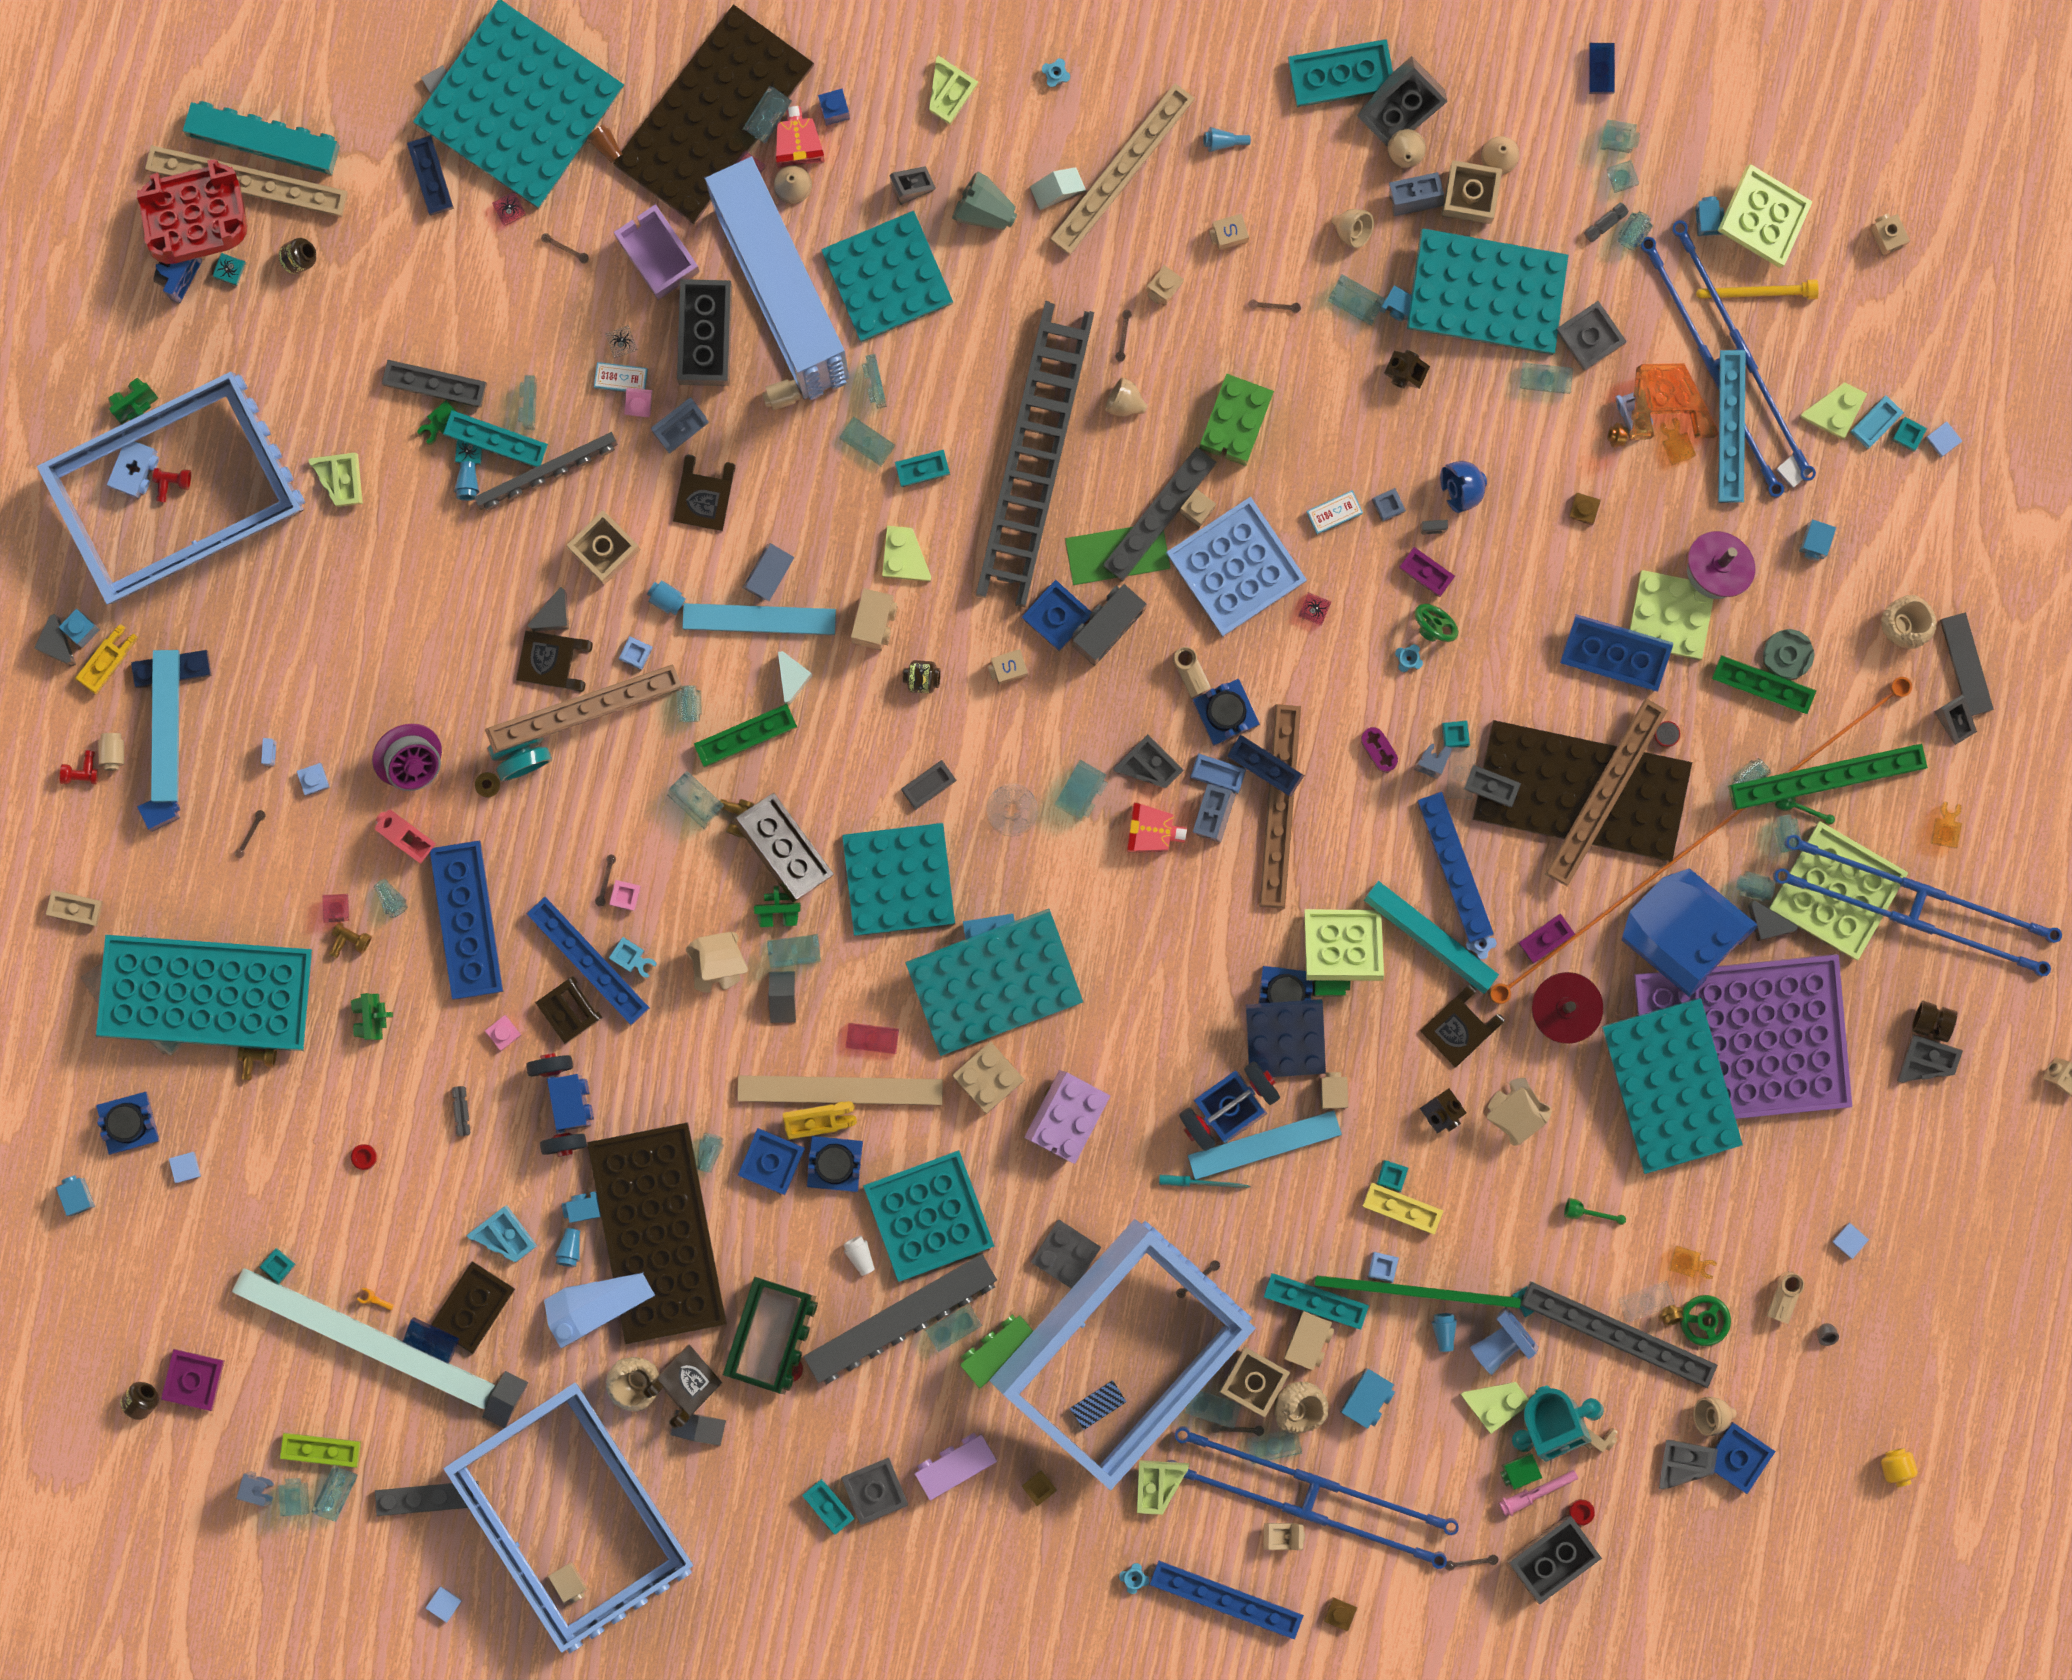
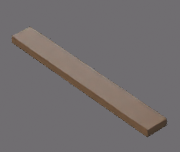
M672 664L485 729V732L495 754L678 691L682 688V685Z
M1647 698L1644 699L1545 875L1568 887L1668 710Z
M1276 704L1272 755L1296 769L1301 706ZM1270 783L1259 907L1285 909L1294 793L1290 797Z

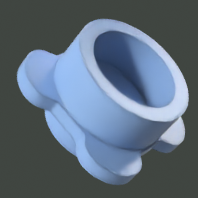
M1487 937L1470 944L1467 941L1466 948L1476 953L1479 959H1486L1488 952L1491 948L1496 947L1497 942L1495 938ZM1479 942H1483L1484 945L1482 947L1479 946Z

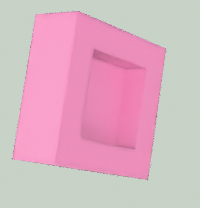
M627 388L624 415L650 417L652 390Z
M615 880L609 905L635 911L641 886Z
M506 1015L485 1030L501 1051L521 1036L520 1032Z

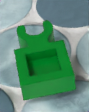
M447 400L427 416L431 423L429 425H422L417 430L419 435H422L425 431L431 432V437L426 440L428 445L436 441L439 432L444 433L451 410L456 411Z

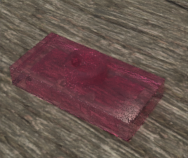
M848 1023L846 1048L897 1054L899 1029Z

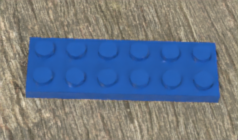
M481 841L432 848L430 856L452 1000L504 992Z

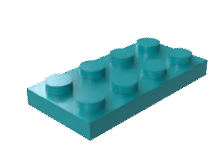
M1387 39L1288 56L1297 107L1375 94L1393 73Z

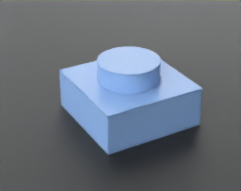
M322 763L297 771L305 796L330 788Z

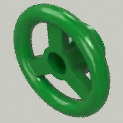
M1421 604L1416 607L1415 618L1420 625L1419 632L1425 639L1432 642L1436 640L1452 642L1457 639L1459 634L1458 627L1445 611L1431 604ZM1429 612L1434 613L1435 615L1439 616L1440 618L1431 615ZM1443 627H1449L1451 634H1443Z
M1700 1295L1688 1301L1683 1308L1682 1316L1684 1319L1680 1322L1681 1329L1692 1343L1699 1346H1713L1727 1336L1731 1327V1315L1727 1306L1720 1299L1710 1295ZM1700 1303L1713 1304L1709 1310L1702 1311L1698 1316L1689 1314L1691 1309ZM1720 1309L1724 1321L1721 1331L1716 1335L1714 1331L1718 1325L1716 1313ZM1704 1316L1710 1318V1324L1707 1326L1702 1323ZM1688 1322L1697 1323L1700 1329L1706 1331L1708 1339L1694 1335L1688 1326Z

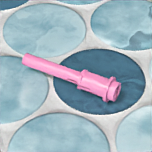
M1572 1470L1531 1491L1525 1489L1508 1499L1504 1497L1502 1498L1503 1501L1499 1502V1506L1505 1517L1508 1515L1512 1517L1514 1516L1513 1513L1533 1505L1534 1500L1577 1480L1578 1476Z

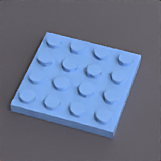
M1251 496L1166 552L1222 637L1307 581Z

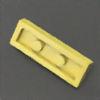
M1371 1183L1362 1206L1435 1235L1443 1214L1441 1209Z

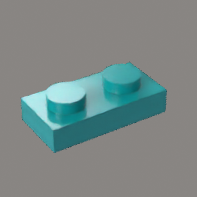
M944 449L895 462L901 488L950 475Z
M823 1479L819 1480L802 1495L834 1535L855 1519Z

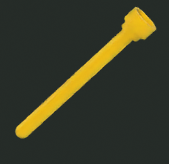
M1807 279L1801 285L1715 288L1720 298L1802 295V297H1807V300L1818 299L1819 295L1818 279ZM1701 288L1696 291V296L1700 299L1712 298L1708 288Z

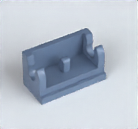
M1438 172L1389 182V197L1392 199L1394 216L1443 206L1444 192Z
M690 397L651 427V430L670 454L705 427L709 421Z
M771 543L767 544L742 588L763 600L770 601L795 557Z
M1431 744L1424 751L1421 760L1415 765L1414 770L1438 779L1444 770L1452 748L1445 746L1437 756L1436 753L1431 754L1434 749V744Z
M1207 784L1193 833L1221 843L1236 794L1232 790Z
M256 1472L244 1473L236 1499L263 1507L270 1505L273 1497L262 1492L264 1488H267V1485L274 1486V1483L270 1479L257 1476Z

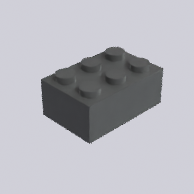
M1125 584L1120 588L1116 585L1107 595V603L1103 607L1099 604L1089 615V620L1091 621L1086 626L1082 623L1072 634V647L1094 666L1098 664L1146 610L1147 603Z
M1567 1515L1506 1561L1538 1604H1542L1601 1560L1602 1557L1572 1516Z

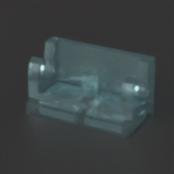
M1342 274L1334 290H1332L1328 302L1372 325L1386 299Z
M688 771L669 788L667 795L704 830L724 807V804Z
M818 934L767 941L771 969L822 962Z

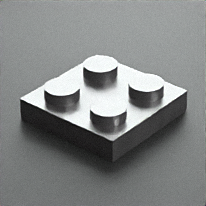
M1599 301L1556 329L1584 371L1627 342Z
M1058 1219L1031 1263L1072 1289L1083 1277L1101 1249V1246Z
M889 1457L841 1477L860 1525L908 1506Z

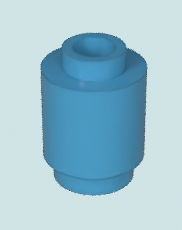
M663 580L659 584L654 582L647 593L650 596L648 602L667 614L672 613L675 616L686 600L685 597L681 596L682 593Z

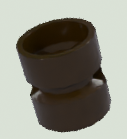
M1921 1001L1915 1014L1912 1032L1924 1036L1931 1033L1934 1039L1947 1043L1954 1031L1958 1013L1945 1007L1939 1010L1936 1004Z

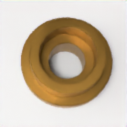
M1617 422L1613 427L1609 428L1607 439L1610 441L1611 447H1623L1628 438V428L1623 426L1622 423Z
M484 772L476 778L475 789L480 796L490 798L495 796L500 790V780L495 774ZM490 780L492 782L490 789L483 788L484 781Z
M1670 1305L1661 1310L1662 1313L1658 1316L1659 1321L1663 1322L1664 1326H1672L1684 1319L1682 1316L1684 1311L1682 1307Z

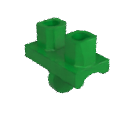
M139 378L129 383L128 387L131 393L126 397H123L118 392L108 398L111 405L109 410L121 425L127 420L143 415L144 412L151 408L150 404L159 399L147 383H143Z
M774 886V893L764 894V901H774V904L755 905L754 914H757L760 927L774 926L773 913H783V926H797L801 902L780 903V900H790L786 893H780L779 886Z
M365 993L361 994V997L351 1000L353 1013H362L363 1023H355L353 1026L354 1037L364 1038V1040H382V1028H387L386 1018H392L393 1012H386L385 1003H380L379 994Z

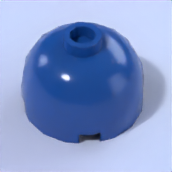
M1456 461L1446 464V467L1441 469L1440 481L1442 490L1448 489L1451 500H1446L1448 505L1457 513L1476 507L1482 501L1485 494V486H1487L1485 474L1474 464L1467 461Z

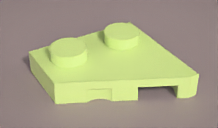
M938 55L935 62L929 111L951 125L977 87L978 81Z
M1843 383L1804 411L1800 418L1844 439L1867 393L1847 383Z
M357 453L308 459L309 464L318 474L320 482L329 492V496L335 506L363 504Z
M1516 1382L1464 1391L1460 1394L1490 1434L1522 1411L1529 1401V1398Z

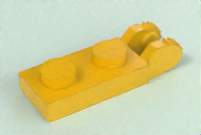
M121 624L116 627L108 639L105 638L75 678L96 695L128 655L126 653L138 640V636L132 634L126 639L121 648L114 645L125 631V627Z
M838 1102L834 1106L832 1104L783 1113L787 1139L836 1132L838 1129L853 1127L857 1124L856 1116L852 1114L844 1115L853 1112L855 1109L853 1102Z

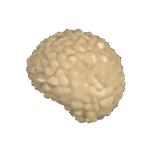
M1905 595L1890 603L1881 618L1883 633L1887 636L1888 640L1901 648L1916 649L1919 646H1923L1935 634L1934 630L1937 629L1934 610L1931 609V606L1924 599L1917 595Z
M629 1357L618 1360L608 1372L605 1382L607 1394L615 1405L624 1410L642 1411L656 1397L647 1398L643 1394V1389L656 1379L659 1372L655 1364L643 1358Z
M1294 1382L1286 1385L1275 1399L1274 1415L1276 1416L1277 1425L1283 1431L1287 1430L1289 1433L1292 1432L1294 1434L1305 1433L1319 1428L1328 1417L1327 1397L1318 1386L1312 1383Z

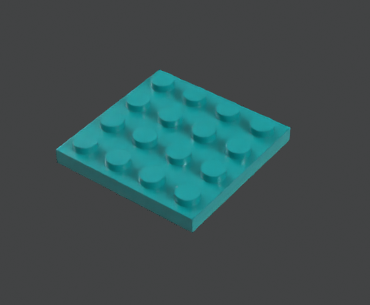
M914 210L821 249L860 342L954 304Z
M943 823L842 835L854 936L955 924Z
M959 1150L863 1185L898 1282L995 1247Z

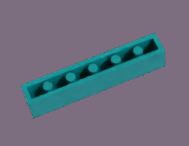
M199 101L198 104L190 103L183 132L187 137L321 173L333 174L340 145L335 141V137L324 133H320V136L312 135L308 129L296 127L295 130L286 128L285 123L272 120L271 123L264 122L261 117L253 114H248L247 117L238 115V111L223 107V110L215 109L213 104L205 101Z

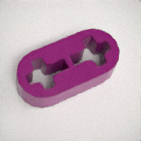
M1376 727L1366 729L1361 736V743L1378 770L1382 772L1392 771L1398 763L1396 752L1380 729ZM1371 732L1372 735H1379L1377 740L1380 746L1379 749L1373 743L1368 744L1366 742L1369 738L1368 733ZM1381 750L1386 757L1392 756L1393 759L1390 762L1392 766L1388 767L1386 764L1383 766L1380 764L1382 756L1379 752Z

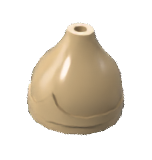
M1404 129L1392 135L1388 142L1387 150L1389 157L1396 165L1403 168H1411L1422 161L1425 156L1426 145L1418 132Z
M1505 136L1491 138L1484 144L1481 151L1482 163L1484 166L1502 169V174L1511 172L1519 161L1517 143Z
M787 166L776 174L774 190L783 202L798 204L810 195L812 180L809 173L803 168Z
M1350 209L1342 214L1334 215L1332 224L1336 227L1338 236L1343 242L1351 247L1360 248L1369 240L1373 231L1374 220L1370 212L1366 210Z
M1121 377L1112 389L1105 411L1112 415L1126 417L1132 414H1144L1148 405L1142 399L1136 385Z
M1716 1397L1699 1399L1693 1411L1695 1425L1699 1432L1705 1436H1715L1724 1432L1737 1415L1734 1408L1729 1407L1725 1401Z

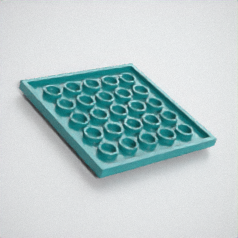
M497 0L413 123L539 209L589 138L588 135L594 131L617 98L624 84L504 1Z

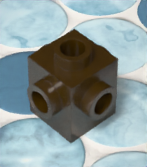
M1406 350L1405 353L1394 351L1384 374L1392 379L1391 383L1397 387L1405 389L1406 386L1420 389L1430 366L1422 361L1418 354Z
M1450 1088L1420 1108L1437 1134L1445 1128L1448 1132L1461 1124L1459 1119L1467 1113Z

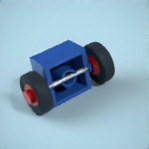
M555 1053L541 1055V1059L526 1063L527 1073L531 1077H549L547 1078L555 1127L558 1130L556 1131L558 1135L540 1142L542 1155L557 1153L558 1157L572 1155V1150L587 1147L585 1134L573 1135L564 1132L566 1130L591 1126L590 1120H594L592 1105L587 1104L586 1095L590 1094L588 1081L585 1078L583 1079L580 1074L555 1077L563 1071L573 1069L571 1055L556 1056Z
M1255 1061L1244 1068L1251 1086H1248L1239 1072L1235 1070L1194 1099L1205 1115L1204 1120L1202 1117L1197 1116L1190 1107L1179 1114L1186 1127L1183 1130L1192 1142L1196 1141L1204 1151L1209 1150L1215 1145V1141L1210 1134V1126L1215 1129L1222 1141L1227 1143L1268 1114L1256 1098L1255 1092L1258 1096H1262L1269 1105L1280 1099L1279 1093L1273 1086L1276 1083L1268 1071L1263 1072Z

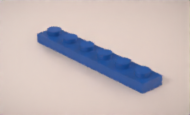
M1439 792L1419 799L1417 801L1469 944L1493 936L1491 924L1443 793Z
M546 897L527 913L535 924L631 1026L650 1009Z
M1160 1560L1157 1562L1149 1584L1294 1640L1304 1616L1298 1612Z

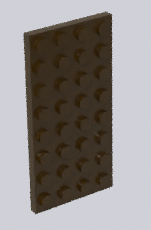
M733 4L622 150V155L613 162V165L695 224L711 203L705 178L745 158L813 68L814 63Z
M1493 720L1483 769L1519 782L1521 785L1511 808L1477 795L1472 820L1565 839L1617 746ZM1644 752L1592 845L1669 862L1673 861L1692 762Z
M689 1123L587 1142L613 1278L643 1273L655 1296L620 1315L625 1344L726 1325L727 1321Z

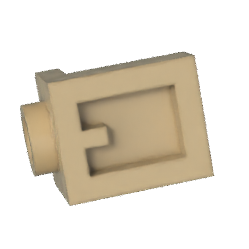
M1163 265L1151 283L1149 282L1146 286L1147 296L1157 304L1162 302L1167 305L1183 284L1184 279Z
M2056 1057L2047 1067L2043 1079L2055 1084L2072 1097V1063Z

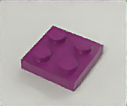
M173 1349L161 1400L213 1411L225 1360Z

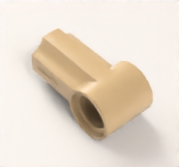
M1190 647L1178 649L1173 655V664L1178 669L1190 697L1192 698L1211 689L1197 660L1195 651ZM1181 652L1190 654L1192 658L1190 665L1184 666L1179 663L1178 655Z
M1790 1271L1784 1272L1779 1276L1778 1286L1766 1315L1787 1324L1790 1321L1799 1294L1802 1293L1805 1285L1801 1276ZM1795 1277L1797 1285L1795 1289L1788 1291L1785 1288V1282L1788 1278Z

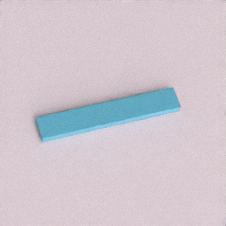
M1720 350L1719 503H1744L1746 350Z
M684 603L683 630L835 635L836 609Z
M153 650L151 801L153 803L178 802L179 650Z
M1330 1111L1187 1156L1194 1179L1196 1180L1342 1134L1335 1111Z

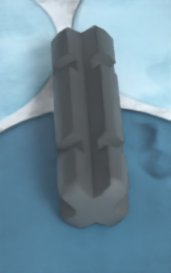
M1623 203L1617 204L1612 209L1613 211L1607 212L1595 222L1594 226L1591 225L1585 230L1584 234L1590 242H1594L1600 237V234H1604L1619 221L1618 219H1622L1628 214L1629 211Z
M464 1086L452 1088V1098L455 1099L453 1102L455 1122H457L455 1128L456 1135L459 1137L468 1136L471 1133L470 1125L467 1123L469 1121L468 1103L465 1100V1097H467L466 1088Z

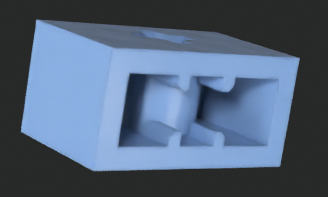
M135 441L122 447L107 485L112 489L139 499L140 495L145 494L149 487L150 480H147L150 470L154 471V468L158 465V452ZM137 465L140 468L139 473H132L129 470L130 467H135Z

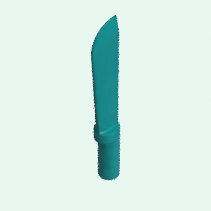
M1159 1175V1185L1190 1187V1184L1233 1188L1251 1187L1242 1183L1192 1180L1190 1176Z

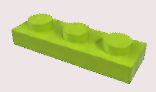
M283 1433L280 1459L357 1468L361 1441Z

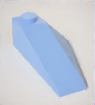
M643 1273L566 1287L544 1300L548 1326L560 1348H563L650 1299L655 1294Z

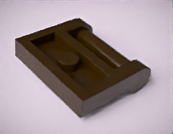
M574 976L535 1002L564 1044H567L603 1018L599 1011L595 1012L580 991ZM567 990L587 1017L582 1023L561 995Z

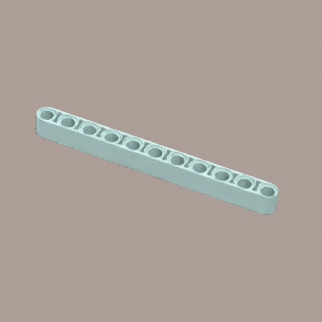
M242 1269L232 1290L233 1293L479 1408H486L490 1396L496 1385L248 1269Z

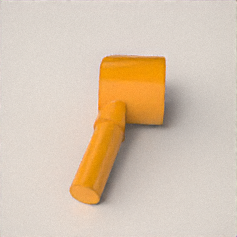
M361 1288L368 1292L369 1297L367 1300L357 1297L360 1303H373L390 1311L392 1310L393 1304L379 1299V1297L375 1296L373 1290Z

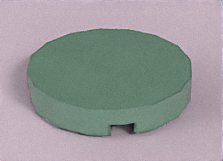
M1793 629L1781 630L1773 634L1765 643L1763 650L1764 664L1769 672L1788 680L1797 679L1807 673L1813 664L1815 656L1809 638L1802 632Z

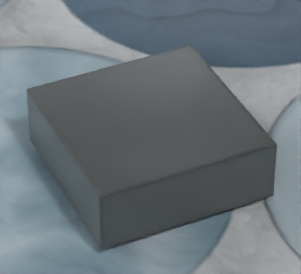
M1448 520L1422 521L1420 524L1421 534L1445 533L1448 530Z

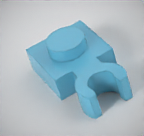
M622 937L609 959L630 972L636 966L639 973L645 978H649L650 975L644 972V966L646 964L657 966L653 959H643L641 956L645 951Z

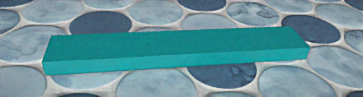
M1379 880L1364 898L1367 904L1483 994L1489 990L1499 976L1497 972Z

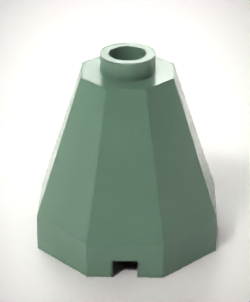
M977 172L974 173L965 187L961 202L958 201L952 219L964 224L1004 230L1006 226L1011 227L1017 214L1014 213L1016 208L1000 189L986 175Z

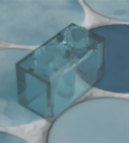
M1080 760L1055 802V806L1080 821L1084 816L1089 818L1095 807V804L1092 803L1096 794L1101 796L1108 782L1104 781L1107 775Z

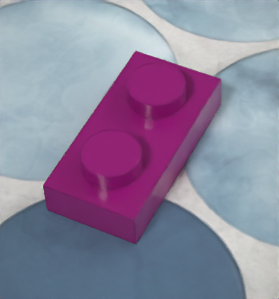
M1413 547L1399 567L1400 570L1438 597L1442 596L1455 575L1415 547Z
M1560 913L1518 944L1532 964H1534L1575 935V933Z

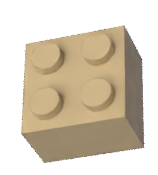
M1453 160L1449 169L1442 216L1491 224L1495 216L1502 169Z
M604 510L567 544L568 549L604 585L641 550Z
M863 588L851 635L853 644L881 651L883 645L888 646L892 632L891 628L888 627L889 621L895 620L898 609L893 595Z
M991 1041L952 1075L986 1114L1025 1081Z
M1243 1347L1219 1392L1259 1415L1266 1417L1290 1372L1252 1350Z

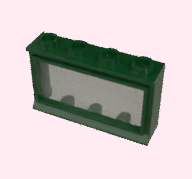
M754 1277L722 1375L778 1394L785 1395L786 1390L790 1391L794 1381V1376L791 1375L793 1368L798 1366L802 1356V1352L799 1351L802 1341L805 1342L809 1335L810 1327L807 1326L810 1316L814 1317L817 1310L818 1302H815L817 1296Z

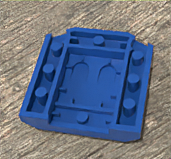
M1689 868L1663 877L1629 911L1622 941L1690 997L1706 981L1707 976L1738 944L1741 945L1757 928V924Z

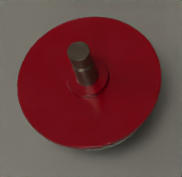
M1573 972L1558 973L1544 980L1537 988L1532 1000V1015L1536 1026L1547 1038L1558 1043L1573 1044L1587 1039L1599 1027L1603 1017V1000L1598 988L1585 976Z

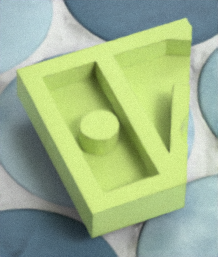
M887 526L882 577L931 582V575L913 528Z
M1140 1460L1137 1513L1163 1515L1184 1475L1187 1473L1189 1463Z

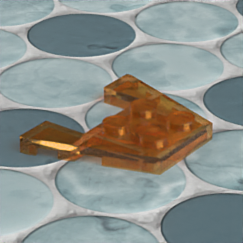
M1685 363L1641 364L1636 368L1633 395L1636 399L1635 408L1631 415L1633 428L1630 430V440H1648L1654 437L1650 414L1689 413L1695 438H1714L1719 435V431Z

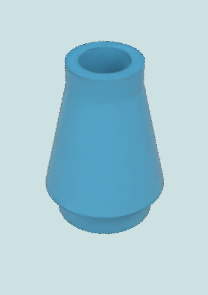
M465 461L460 463V470L454 489L456 498L459 500H475L474 497L479 493L475 463Z
M565 1229L564 1236L555 1254L557 1258L556 1264L576 1267L577 1262L580 1261V1230Z
M1453 1313L1434 1315L1432 1326L1440 1352L1454 1350L1457 1320L1454 1319Z

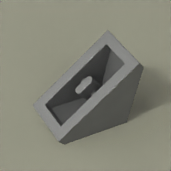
M926 166L893 172L889 175L890 183L900 205L936 189Z
M562 587L556 591L528 624V627L533 632L569 629L567 593Z
M55 614L50 615L34 649L70 666L76 665L66 634L59 628L62 624L60 618Z
M1963 695L1934 711L1955 745L1977 732Z
M1755 900L1751 901L1748 905L1751 919L1757 924V928L1754 930L1757 941L1791 933L1798 928L1794 923Z
M795 971L769 972L770 1023L796 1022Z
M505 1371L491 1394L482 1417L502 1428H506L529 1382Z
M693 1413L684 1426L677 1429L672 1427L670 1435L695 1442L721 1446L726 1420Z

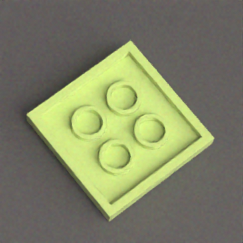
M1750 164L1746 166L1717 231L1781 268L1787 261L1812 201Z
M1641 570L1629 630L1673 642L1672 655L1702 660L1714 599L1699 593L1689 579Z
M1305 909L1306 980L1383 981L1382 919L1378 911Z

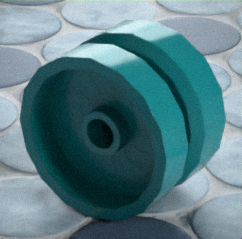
M542 737L495 754L491 745H489L487 750L493 761H503L496 768L500 781L504 782L521 777L550 763L553 759L547 747H536L541 744L544 738Z

